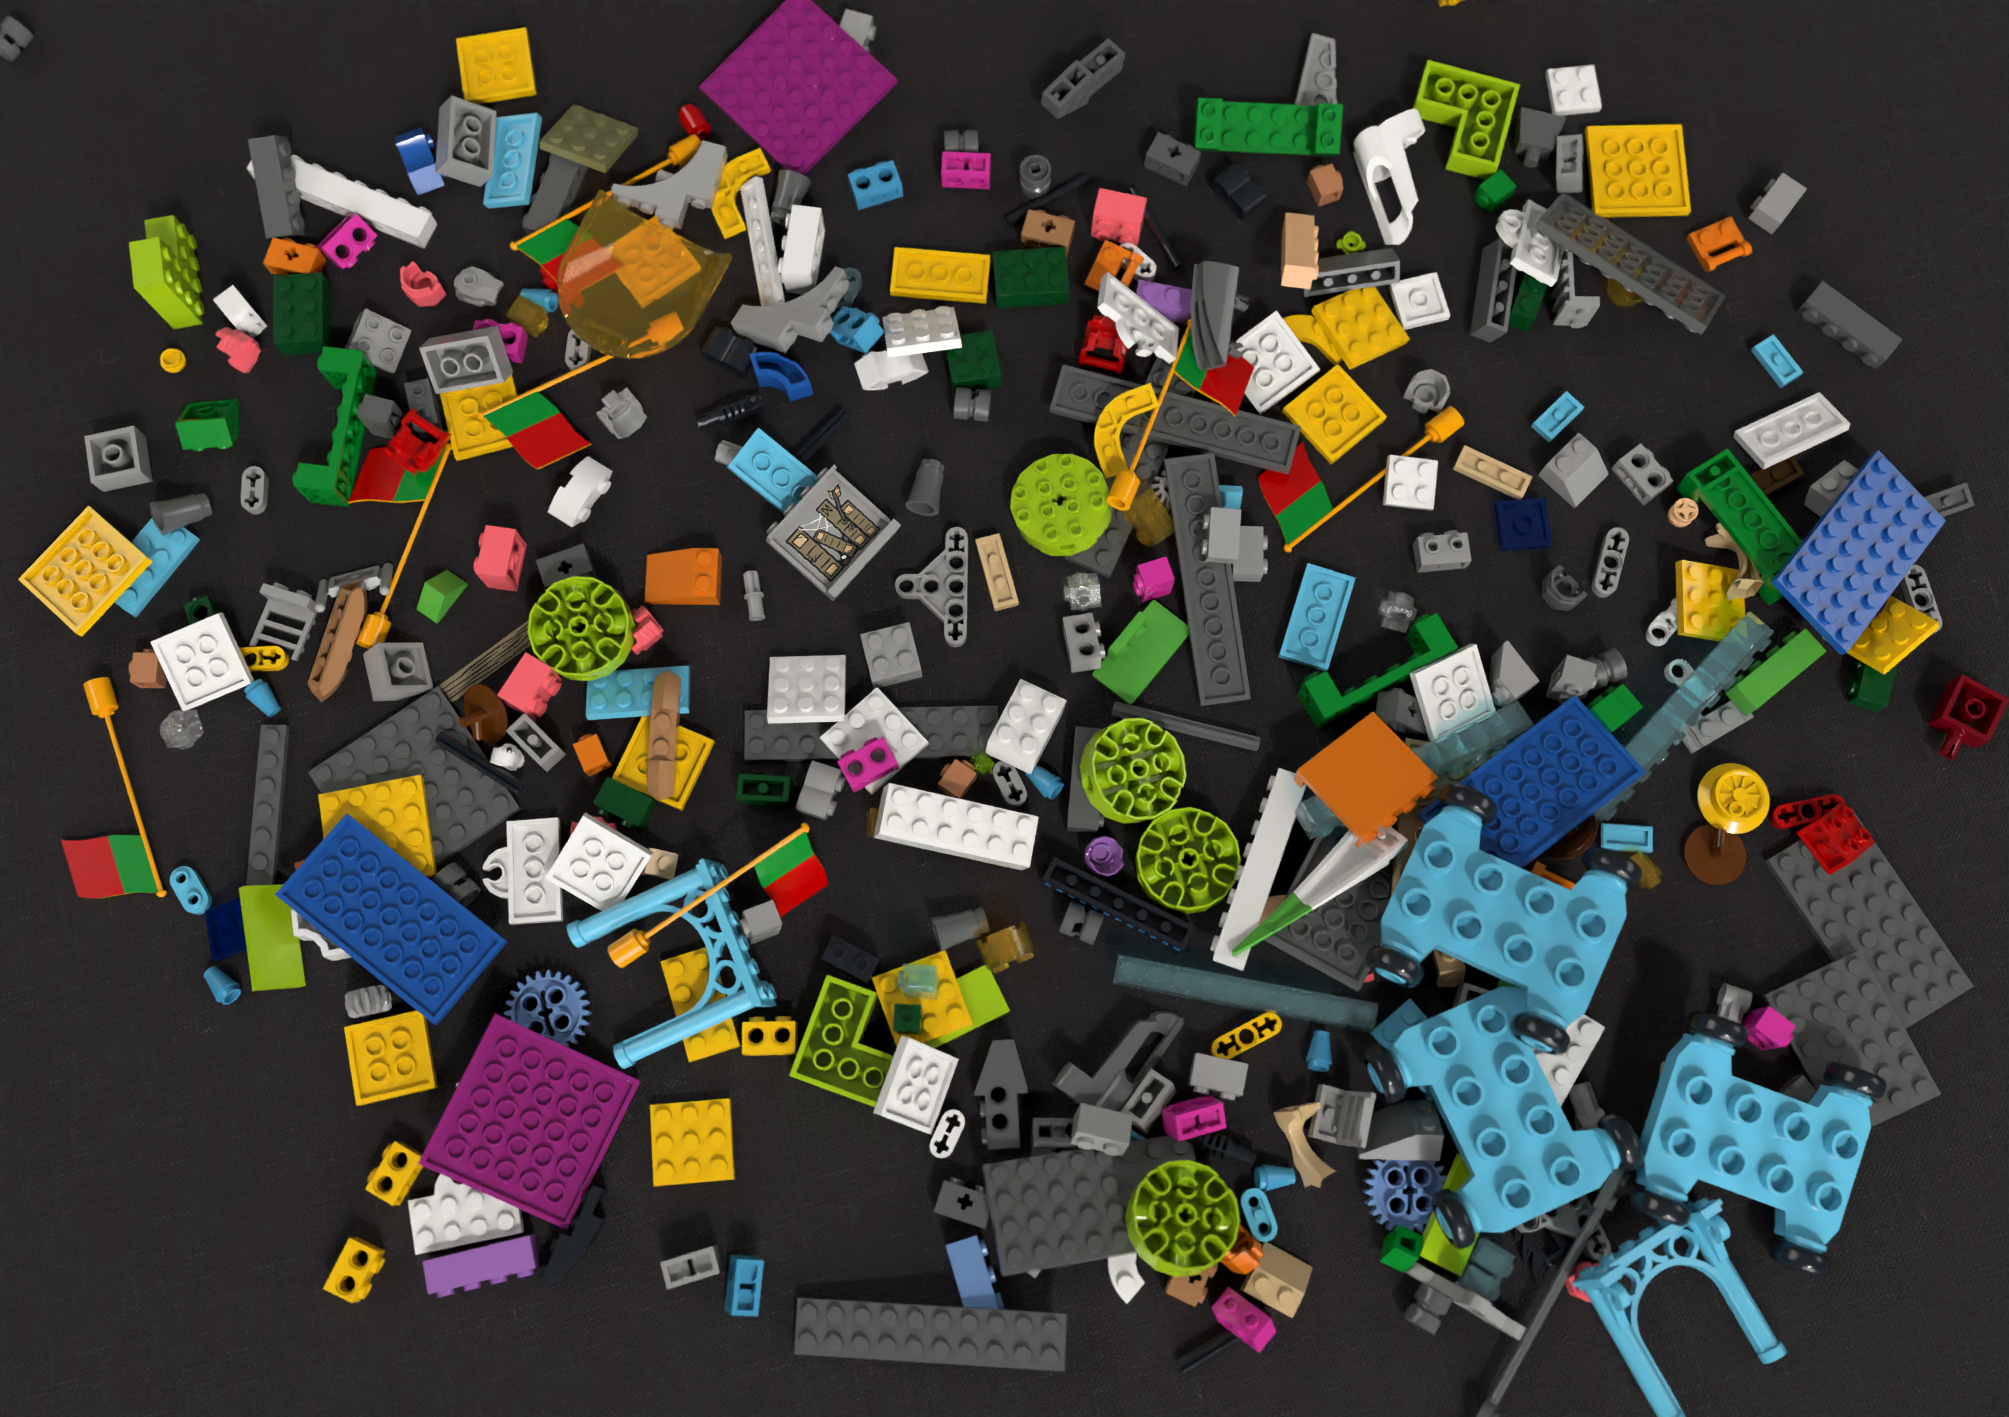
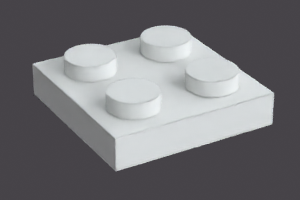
M1594 65L1547 70L1545 75L1552 114L1561 116L1593 113L1601 110L1602 105Z
M1437 272L1401 280L1400 283L1389 285L1397 316L1404 330L1449 319L1450 313Z
M1396 455L1387 456L1383 505L1433 510L1438 461Z

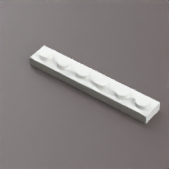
M755 176L742 185L740 189L761 306H772L785 303L780 273L778 272V261L763 178Z

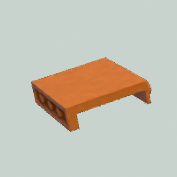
M1372 712L1298 768L1294 782L1300 788L1306 784L1358 838L1355 846L1358 848L1364 842L1367 844L1371 843L1379 835L1378 831L1383 827L1386 829L1390 828L1398 820L1397 816L1402 812L1405 814L1409 813L1417 805L1416 801L1421 797L1423 799L1428 798L1435 791L1434 785L1438 777Z

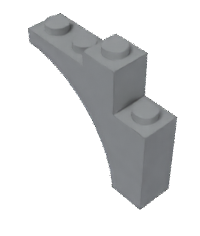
M702 140L695 156L678 173L663 181L643 186H625L613 183L612 197L619 206L625 208L630 206L637 207L640 211L647 214L655 212L657 222L664 228L674 229L675 227L681 229L689 203L699 209H705V207L713 208L728 158L726 146Z
M835 266L819 285L794 300L772 306H748L743 304L731 321V324L739 338H748L756 344L783 353L788 351L789 347L795 342L797 335L822 342L826 335L830 333L834 324L830 314L834 312L841 297L847 292L850 283L844 269Z

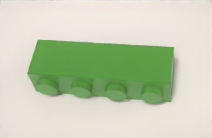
M1806 628L1798 634L1795 631L1790 633L1782 640L1785 644L1781 648L1776 645L1765 654L1767 659L1763 663L1760 659L1747 668L1750 672L1747 676L1740 674L1730 682L1732 688L1725 694L1745 716L1758 709L1826 652Z

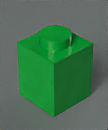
M1500 169L1479 185L1474 198L1481 208H1485L1490 214L1511 198L1517 186Z
M1398 1225L1384 1238L1380 1262L1404 1273L1419 1259L1423 1236Z

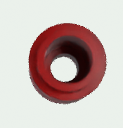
M693 104L683 106L678 113L679 121L689 136L695 134L699 140L705 139L711 130V126L703 113Z

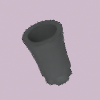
M791 170L779 171L778 184L770 217L778 225L786 227L787 213L791 214L792 205H801L804 195L811 184V181L806 176Z
M923 459L921 461L911 493L905 504L906 508L911 512L923 516H935L939 513L940 493L944 477V465L940 461L934 459Z
M204 493L190 494L180 498L150 503L152 519L162 535L212 515L209 499Z
M982 907L945 916L931 917L932 929L941 952L969 939L979 937L980 934L989 932L987 918Z

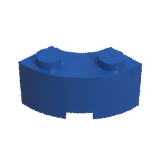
M420 127L396 136V145L417 195L445 186L443 181L445 175L435 172L436 159L431 149L435 145L430 133L425 134L423 128Z
M772 352L749 354L759 387L770 386L778 388L786 394L790 402L813 395L808 376L796 362H792L780 356V354Z

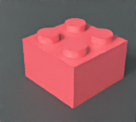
M1099 188L1093 213L1091 236L1101 241L1112 240L1120 244L1131 243L1138 246L1147 198Z
M486 525L484 533H481L479 537V547L481 549L479 557H476L474 561V571L488 588L517 592L527 544L516 529Z
M525 652L497 696L510 708L522 715L525 713L535 722L537 717H541L547 709L546 703L550 697L555 696L560 690L562 679L552 670V667Z

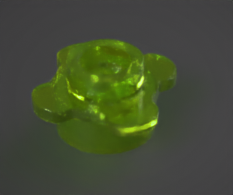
M981 752L976 757H971L975 770L983 775L986 772L992 775V768L995 763Z

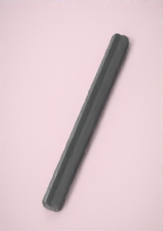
M1115 702L1113 705L1112 715L1123 719L1144 718L1163 729L1251 751H1257L1260 745V737L1121 702Z

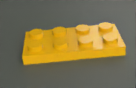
M895 247L890 296L986 304L990 255Z
M706 947L661 961L676 1017L691 1010L700 1001L706 990L710 973L709 956ZM719 975L718 981L723 985L721 976ZM716 989L709 1004L726 997V994ZM733 1017L683 1039L689 1062L741 1046Z

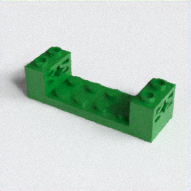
M1198 98L1195 102L1193 146L1198 151L1336 156L1340 152L1343 104L1318 103L1315 106L1222 102V99Z
M323 346L322 355H319L317 361L318 369L334 388L342 389L343 394L342 404H339L337 408V427L332 432V451H329L327 456L329 466L299 463L297 471L293 474V484L310 503L349 507L348 501L353 491L366 428L358 418L357 410L360 402H363L365 394L371 396L373 394L377 369L363 351Z
M1727 448L1687 473L1677 487V490L1683 498H1689L1696 504L1703 501L1762 575L1761 580L1764 583L1757 592L1769 606L1783 597L1771 583V580L1802 541Z
M1436 613L1429 617L1428 614H1425L1414 621L1415 624L1409 628L1410 632L1405 638L1415 654L1408 658V662L1402 666L1400 663L1391 666L1386 670L1387 673L1380 678L1378 675L1368 678L1359 689L1353 686L1342 693L1343 696H1341L1327 671L1321 674L1317 671L1304 679L1305 682L1301 684V689L1297 696L1315 727L1318 729L1378 697V692H1386L1390 688H1396L1411 680L1409 673L1456 651L1458 647L1439 615Z

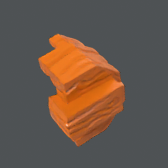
M1239 1224L1236 1242L1221 1262L1234 1273L1248 1274L1260 1265L1259 1259L1264 1256L1262 1244Z

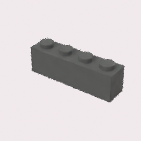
M273 135L248 139L266 238L282 239L304 235L305 224L300 213V196L296 191V174L291 163V147L287 137Z
M551 153L549 167L541 176L538 192L534 193L529 213H526L523 217L522 226L527 236L569 213L587 172V166Z
M1501 238L1483 248L1470 335L1490 343L1507 333L1516 276V268L1510 264L1513 249L1505 244Z
M1392 248L1321 258L1317 262V265H1319L1317 280L1312 279L1311 289H1300L1303 295L1307 297L1400 283V260Z
M1824 281L1819 284L1797 310L1806 321L1815 324L1825 335L1838 341L1844 349L1857 355L1862 359L1863 363L1873 367L1875 370L1887 360L1903 340Z
M1077 726L1075 728L1067 831L1097 834L1098 827H1103L1104 815L1090 803L1082 787L1080 763L1084 748L1094 734L1102 730L1099 728Z

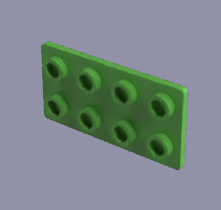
M1152 600L1143 612H1138L1110 646L1107 656L1101 662V668L1095 669L1092 676L1127 704L1132 705L1189 636L1188 625L1156 600Z

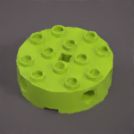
M1052 454L1034 461L1019 475L1012 489L1010 509L1021 536L1034 548L1050 556H1072L1089 549L1097 542V539L1103 534L1104 530L1107 529L1112 519V506L1106 501L1109 489L1102 472L1089 460L1074 454Z
M572 576L555 582L540 596L537 604H534L529 613L528 636L533 652L543 663L552 667L553 671L570 680L593 681L610 675L625 662L631 647L634 645L632 632L635 630V622L629 605L611 586L593 577ZM582 625H585L586 628L583 629L582 633H579L578 630H581Z
M1144 718L1123 719L1096 732L1085 746L1080 763L1082 787L1090 803L1105 817L1123 824L1144 822L1171 810L1177 802L1176 799L1179 797L1186 779L1184 755L1176 739L1167 730L1164 731L1158 725L1153 724L1152 721Z
M1192 807L1170 810L1153 820L1139 841L1135 858L1138 881L1148 897L1165 910L1182 914L1203 912L1221 902L1236 882L1235 877L1241 863L1238 841L1228 825L1218 817ZM1184 856L1188 859H1193L1190 866L1187 863H1182Z
M1191 1160L1168 1161L1149 1172L1131 1193L1125 1214L1128 1237L1139 1257L1155 1270L1175 1277L1198 1275L1221 1261L1236 1242L1240 1224L1237 1199L1231 1189H1228L1225 1182L1209 1166Z

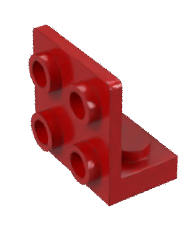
M1843 801L1835 805L1821 818L1797 832L1798 836L1828 875L1855 861L1874 844L1869 831L1861 825L1852 809Z

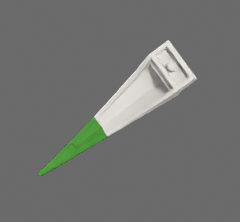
M1383 827L1378 831L1379 835L1371 843L1367 844L1364 842L1357 848L1355 843L1358 838L1348 830L1337 845L1296 890L1232 950V956L1239 955L1386 867L1392 858L1409 847L1408 839L1392 827L1388 829Z

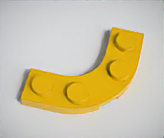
M761 148L737 157L725 165L712 208L714 218L724 239L746 230V226L735 204L736 194L740 187L755 176L760 177L771 172Z
M1292 315L1282 318L1299 341L1314 345L1334 366L1343 360L1315 317Z
M1151 383L1122 393L1114 398L1104 408L1097 421L1094 433V446L1105 479L1116 476L1120 471L1129 470L1120 446L1119 436L1121 428L1132 417L1159 407Z

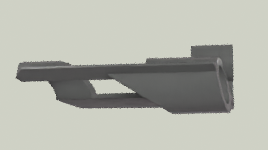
M1156 1011L1147 1020H1137L1092 1078L1069 1062L1064 1065L1052 1084L1079 1105L1084 1103L1121 1112L1148 1072L1155 1067L1184 1025L1183 1018L1171 1011ZM1159 1032L1164 1034V1037L1135 1079L1126 1074L1125 1068L1149 1033Z

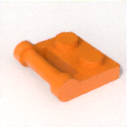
M1732 217L1693 232L1686 238L1706 272L1714 270L1716 266L1739 256L1745 257L1752 253L1750 243L1744 240ZM1734 244L1735 248L1717 256H1709V253L1728 245Z
M1105 240L1085 285L1099 292L1101 277L1109 272L1116 278L1126 258L1130 262L1120 282L1128 287L1138 265L1142 264L1144 257Z

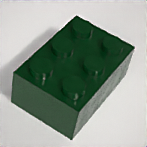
M1065 247L993 251L996 308L1068 304L1069 284Z
M322 272L273 276V344L283 355L322 353L323 346L332 347L331 284Z

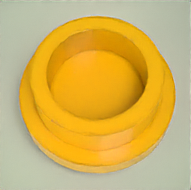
M167 349L161 354L160 363L167 372L176 373L184 368L186 357L178 349Z

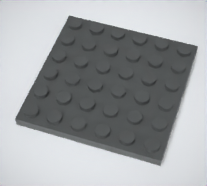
M439 686L308 772L322 794L422 775L424 777L436 867L521 810V807L507 788L435 743L438 734L445 732L488 760L476 740L473 739L468 728L460 725V716Z

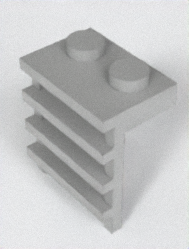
M1567 252V260H1563L1560 265L1558 279L1554 283L1556 287L1551 294V299H1556L1552 306V312H1557L1553 319V325L1581 328L1587 326L1599 308L1600 297L1575 296L1573 252Z
M263 583L260 593L268 601L249 646L256 647L259 640L294 650L291 659L298 661L300 654L304 652L303 647L306 639L309 640L311 627L316 623L315 617L318 612L315 610V601L311 599V594L297 590L296 593L288 591V587L279 583H273V586ZM270 612L306 623L303 631L267 620ZM264 626L299 636L300 638L296 645L264 635L262 631Z
M1318 1084L1315 1102H1320L1321 1109L1312 1115L1308 1137L1338 1145L1366 1148L1376 1094L1372 1092L1345 1091L1324 1084Z

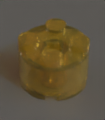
M1024 921L1018 923L1020 928L1017 930L1013 925L985 937L987 942L984 944L981 939L975 941L987 970L992 969L994 973L1009 968L1008 962L1016 959L1018 963L1034 957L1032 952L1035 951V947Z

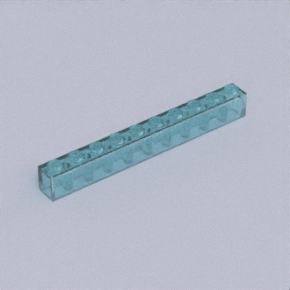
M1748 612L1733 626L1624 746V749L1646 772L1593 814L1597 822L1603 821V819L1608 821L1618 811L1615 806L1621 800L1626 802L1635 792L1632 789L1638 781L1642 784L1651 775L1652 772L1649 769L1656 762L1659 765L1669 755L1666 750L1672 744L1678 745L1686 736L1684 730L1689 725L1694 727L1702 719L1703 715L1701 712L1706 706L1711 708L1720 699L1718 693L1723 688L1727 690L1735 683L1738 678L1734 675L1740 669L1745 671L1755 660L1752 658L1757 650L1762 652L1771 643L1769 637L1774 631L1753 613Z
M1516 701L1412 751L1438 777L1435 783L1437 784L1444 778L1443 776L1449 773L1456 775L1463 771L1466 765L1471 763L1477 765L1483 762L1487 755L1492 753L1498 754L1535 725L1519 701ZM1317 795L1299 803L1294 813L1309 839L1317 836L1323 838L1329 835L1333 828L1340 825L1346 827Z
M1118 955L1116 958L1112 984L1265 1013L1272 1012L1281 1016L1366 1032L1375 1030L1378 1003Z

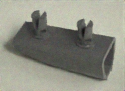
M1212 261L1194 264L1191 297V334L1194 355L1200 370L1208 371L1227 365L1228 356L1238 359L1243 354V352L1237 350L1244 347L1243 344L1230 340L1234 308L1244 312L1249 306L1243 303V301L1249 300V297L1236 293L1239 267Z

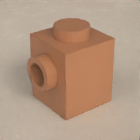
M1333 164L1319 165L1310 171L1307 185L1318 207L1340 199L1343 191L1342 177L1339 171H1335Z
M144 649L143 653L133 652V659L129 663L130 682L140 688H166L167 677L154 649Z
M955 759L952 765L947 763L940 773L942 779L938 783L939 789L950 797L963 799L977 779V773L974 772L975 767L965 760L959 762Z

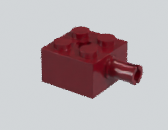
M1963 674L1950 680L1928 725L1947 734L1938 754L1943 756L1946 753L1944 758L1953 760L1962 742L1974 749L1988 743L2009 699Z

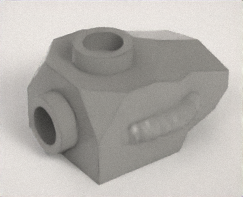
M475 267L462 270L454 281L457 298L460 301L479 307L485 305L494 306L498 293L504 285L502 281L495 279L492 274Z

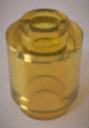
M1638 851L1630 857L1642 869V877L1638 884L1641 889L1647 887L1651 890L1662 881L1659 876L1663 873L1647 854L1643 855L1641 851Z

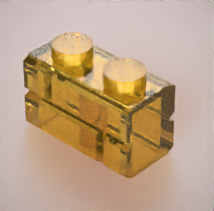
M1152 487L1138 493L1134 497L1130 509L1123 511L1126 521L1133 524L1138 531L1136 533L1138 540L1147 547L1160 543L1174 533L1173 521Z

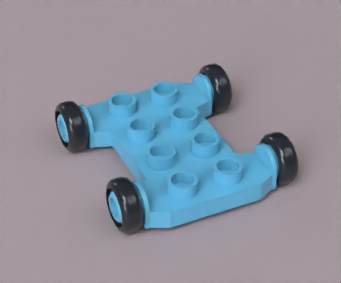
M1449 784L1442 789L1439 796L1440 805L1443 807L1441 813L1424 825L1380 921L1381 944L1369 949L1365 957V963L1372 972L1395 984L1412 988L1418 986L1423 979L1424 970L1420 965L1421 961L1433 949H1437L1525 990L1523 1013L1516 1014L1510 1023L1511 1034L1517 1040L1536 1050L1555 1056L1563 1055L1567 1052L1570 1045V1036L1566 1030L1569 1025L1586 1012L1627 916L1625 893L1627 889L1638 886L1642 877V869L1634 860L1619 852L1603 847H1593L1588 849L1583 856L1582 867L1586 872L1581 880L1571 890L1566 889L1479 850L1480 830L1482 825H1488L1494 821L1497 815L1496 803L1490 797L1474 788L1461 784Z
M1498 987L1401 1031L1388 1048L1379 1044L1369 1047L1363 1056L1367 1073L1376 1091L1388 1103L1392 1104L1402 1100L1408 1087L1428 1086L1470 1174V1177L1456 1191L1442 1189L1436 1192L1431 1199L1432 1208L1440 1228L1450 1244L1460 1250L1471 1246L1476 1240V1234L1479 1232L1503 1233L1600 1188L1613 1170L1619 1168L1624 1172H1631L1639 1168L1643 1163L1641 1144L1630 1124L1618 1113L1610 1112L1603 1115L1597 1122V1128L1572 1131L1532 1048L1517 1040L1510 1032V1023L1513 1017L1524 1011L1525 990L1519 987Z
M1698 1010L1691 1012L1687 1020V1028L1695 1036L1684 1033L1683 1038L1667 1055L1639 1141L1643 1151V1163L1636 1169V1183L1646 1187L1633 1189L1629 1199L1630 1206L1643 1214L1684 1227L1690 1222L1692 1210L1689 1205L1683 1202L1687 1201V1193L1698 1179L1775 1207V1229L1773 1233L1784 1236V1239L1774 1238L1771 1240L1768 1255L1772 1260L1813 1276L1825 1277L1829 1273L1831 1260L1822 1253L1827 1250V1246H1825L1827 1242L1839 1231L1871 1129L1868 1106H1872L1873 1101L1871 1099L1878 1100L1884 1096L1887 1088L1884 1078L1863 1069L1839 1062H1830L1825 1068L1823 1077L1832 1087L1820 1084L1819 1090L1808 1104L1732 1076L1731 1055L1735 1053L1733 1047L1743 1048L1747 1044L1749 1038L1748 1029L1740 1023L1715 1014Z

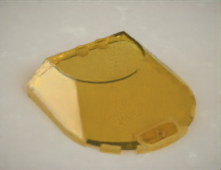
M599 190L562 258L557 276L559 305L564 318L573 332L593 349L609 356L625 359L654 356L674 347L691 332L733 258L727 252L726 254H721L705 249L636 215L610 198L605 191Z

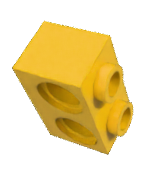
M749 1017V1022H742L743 1055H797L798 1023L791 1021V1017H775V1021L765 1022V1017ZM786 1028L790 1032V1038L788 1041L780 1043L776 1037L777 1032L780 1029ZM755 1029H761L764 1034L762 1041L759 1043H752L750 1035Z
M394 1141L393 1144H389L382 1154V1163L378 1168H374L368 1176L367 1182L369 1184L366 1190L391 1205H400L424 1167L418 1164L422 1153L404 1142ZM401 1153H405L407 1163L401 1168L397 1160ZM389 1176L392 1179L393 1185L389 1191H386L383 1188V1181Z
M358 1237L349 1238L323 1289L351 1303L365 1299L371 1289L372 1284H370L374 1273L377 1274L384 1264L385 1259L382 1257L385 1250ZM362 1251L368 1254V1261L364 1266L359 1262V1254ZM349 1276L355 1280V1287L352 1291L346 1287V1280Z

